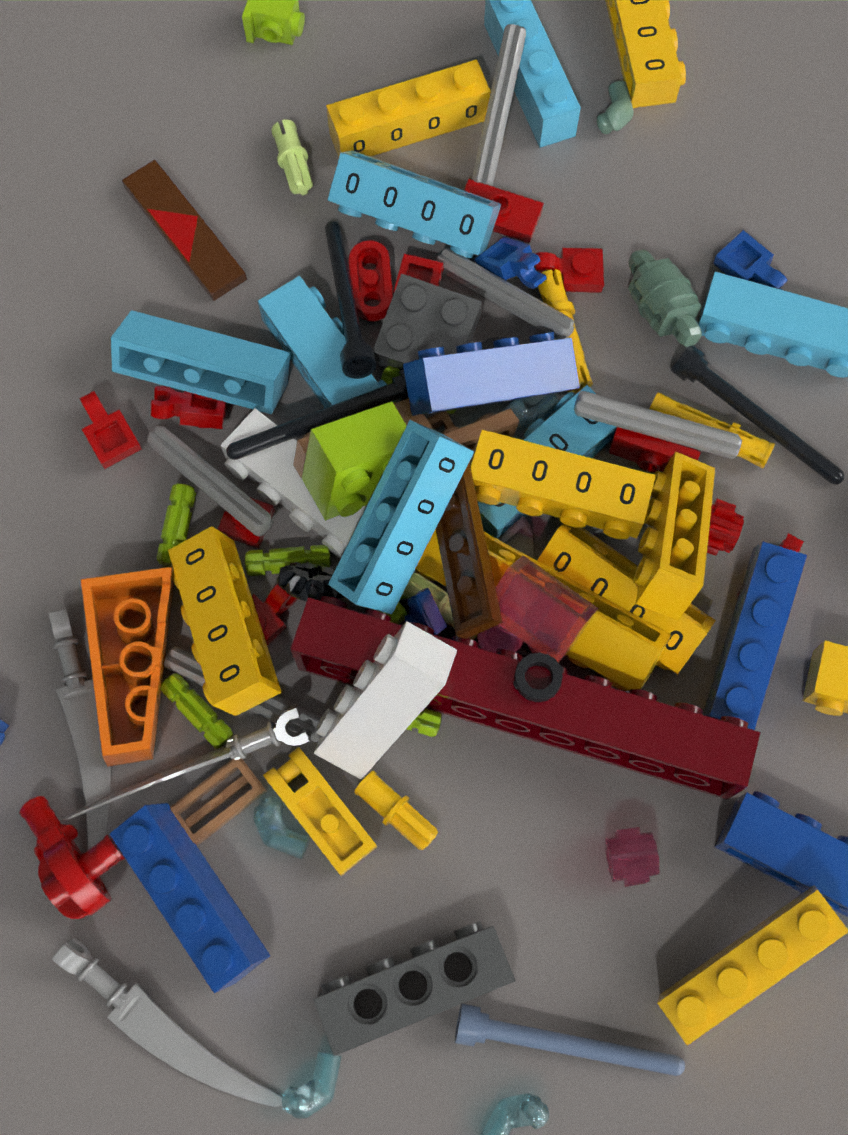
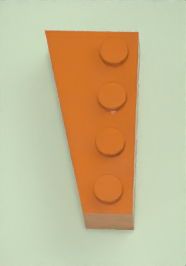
M172 567L81 579L101 749L107 767L152 760L154 756L161 684L163 681L174 589Z

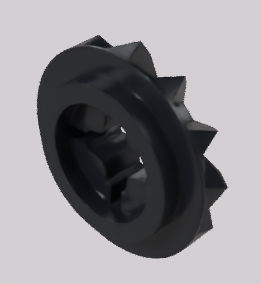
M307 561L304 564L293 562L280 568L277 583L294 598L307 601L309 597L320 601L322 596L336 599L344 597L328 585L336 567H326L323 563L312 564Z

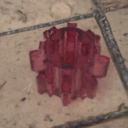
M640 827L620 829L615 832L614 838L605 840L606 860L613 882L623 880L625 887L647 884V882H650L649 876L660 874L658 850L652 832L641 833Z

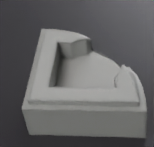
M522 516L498 539L533 558V532L527 520Z

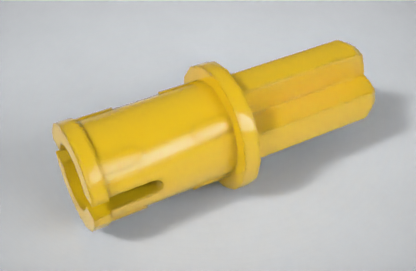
M374 770L371 771L359 783L354 793L357 796L359 795L384 818L382 823L385 826L390 823L417 849L424 850L437 836V828L408 803L410 798L407 795L402 798L376 775L377 773Z

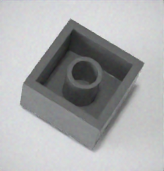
M401 274L373 348L376 365L384 368L392 366L403 370L404 363L419 359L418 351L444 347L445 355L457 353L456 346L472 342L481 317L482 301Z

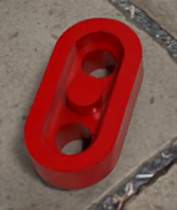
M371 240L362 241L355 245L349 254L350 278L357 313L363 320L379 321L385 318L393 298L390 256L386 247L381 243ZM366 264L376 265L374 269L370 270L363 268ZM369 300H377L379 304L376 306H368L366 302Z

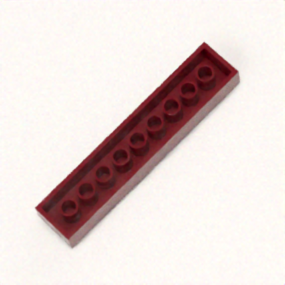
M322 596L319 601L308 597L290 650L298 670L354 687V679L364 662L369 660L374 663L375 652L383 638L387 634L394 637L403 625L390 622V616L376 610L366 609L364 614L349 610L346 603L336 598ZM410 622L457 650L445 686L425 707L427 709L726 800L748 787L761 732L748 729L749 724L742 719L721 716L720 720L704 716L702 715L703 710L695 705L677 702L674 707L658 702V697L655 694L645 690L631 689L630 693L612 688V682L601 677L587 675L584 680L567 675L568 670L564 667L561 687L555 696L547 701L533 702L520 695L513 685L517 665L523 659L522 655L506 649H497L496 653L478 648L479 644L470 638L464 639L455 635L452 636L451 640L434 635L435 631L426 625ZM532 666L525 672L526 682L534 689H545L552 682L550 672L543 666Z

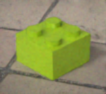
M392 401L311 429L302 480L325 521L339 515L341 517L351 516L363 506L368 505L407 426Z

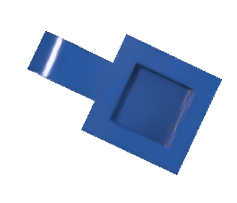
M744 230L727 244L714 259L713 264L726 275L780 290L788 281L780 271L770 266L774 254Z
M503 237L475 258L476 264L500 278L507 280L517 276L525 286L531 289H535L547 279L545 274L535 270L534 266L541 260L538 255L532 253L530 245L507 237Z

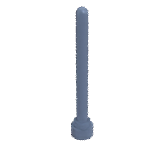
M461 1004L455 1032V1043L474 1047L475 1042L484 1044L485 1040L489 1039L674 1076L681 1075L685 1070L684 1060L676 1055L489 1019V1014L482 1013L481 1007Z

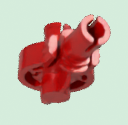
M37 796L27 801L21 807L19 814L24 818L37 838L34 853L40 861L38 877L42 890L63 916L70 919H81L87 915L92 916L112 900L110 892L100 876L118 862L123 861L125 857L109 834L105 835L101 841L83 854L74 842V839L78 837V831L75 826L61 824L44 796Z

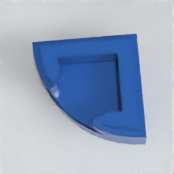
M429 588L422 589L408 599L409 614L405 616V623L407 621L409 623L415 622L426 625L435 631L434 635H437L447 627Z

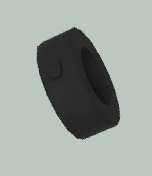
M540 652L532 653L524 657L517 665L513 685L520 695L527 700L533 702L547 701L554 697L560 689L564 669L550 655ZM537 665L545 667L551 674V684L545 689L540 690L529 686L525 679V672L530 667Z

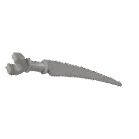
M63 609L48 613L55 639L53 649L58 650L65 676L61 681L67 684V686L55 690L74 742L81 773L85 806L110 795L111 766L107 767L102 756L93 679L84 680L87 677V673L82 672L75 646L78 644V640L73 638L67 610ZM109 803L86 812L88 850L101 841L106 834Z
M296 704L283 710L277 720V724L270 721L267 723V727L240 737L238 734H235L233 738L227 740L224 747L132 784L66 815L61 820L62 822L152 785L227 758L235 760L245 759L247 753L271 744L279 746L280 741L292 746L307 743L311 738L308 728L300 732H292L287 727L289 720L300 717L301 711L299 706Z
M76 937L69 943L63 944L53 956L52 960L61 968L71 974H75L78 977V981L85 980L107 1000V1007L113 1005L115 1008L107 1018L132 1040L181 1073L217 1090L267 1106L279 1107L282 1104L283 1098L280 1094L250 1079L197 1042L177 1025L137 982L129 991L125 990L127 984L123 983L120 985L97 965L99 960L97 958L94 959L88 948Z

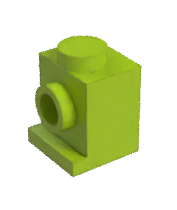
M247 0L242 14L246 42L254 43L257 37L271 43L280 42L293 45L295 36L300 37L302 35L305 15L299 10L298 0Z

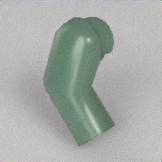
M616 81L608 87L611 105L606 108V112L599 114L596 119L598 128L603 134H609L613 130L617 132L632 120L634 109L625 81Z

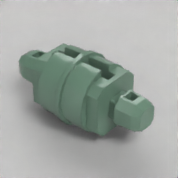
M644 249L633 252L628 261L629 268L633 274L628 290L638 306L640 315L647 320L651 328L660 337L673 334L681 345L685 347L695 345L702 336L701 328L695 319L702 306L691 288L689 279L683 276L678 267L669 258L655 260Z

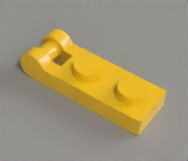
M298 747L288 755L290 760L277 770L272 767L263 776L339 875L342 876L376 849L377 845L305 753ZM302 773L308 783L294 793L288 786V783Z

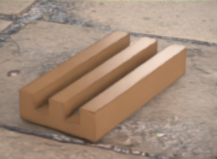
M232 759L170 808L192 842L198 846L265 794L267 790L243 759ZM239 769L243 774L240 778L187 819L183 820L180 816L183 811ZM247 784L252 786L251 790L197 832H192L191 828L243 787Z

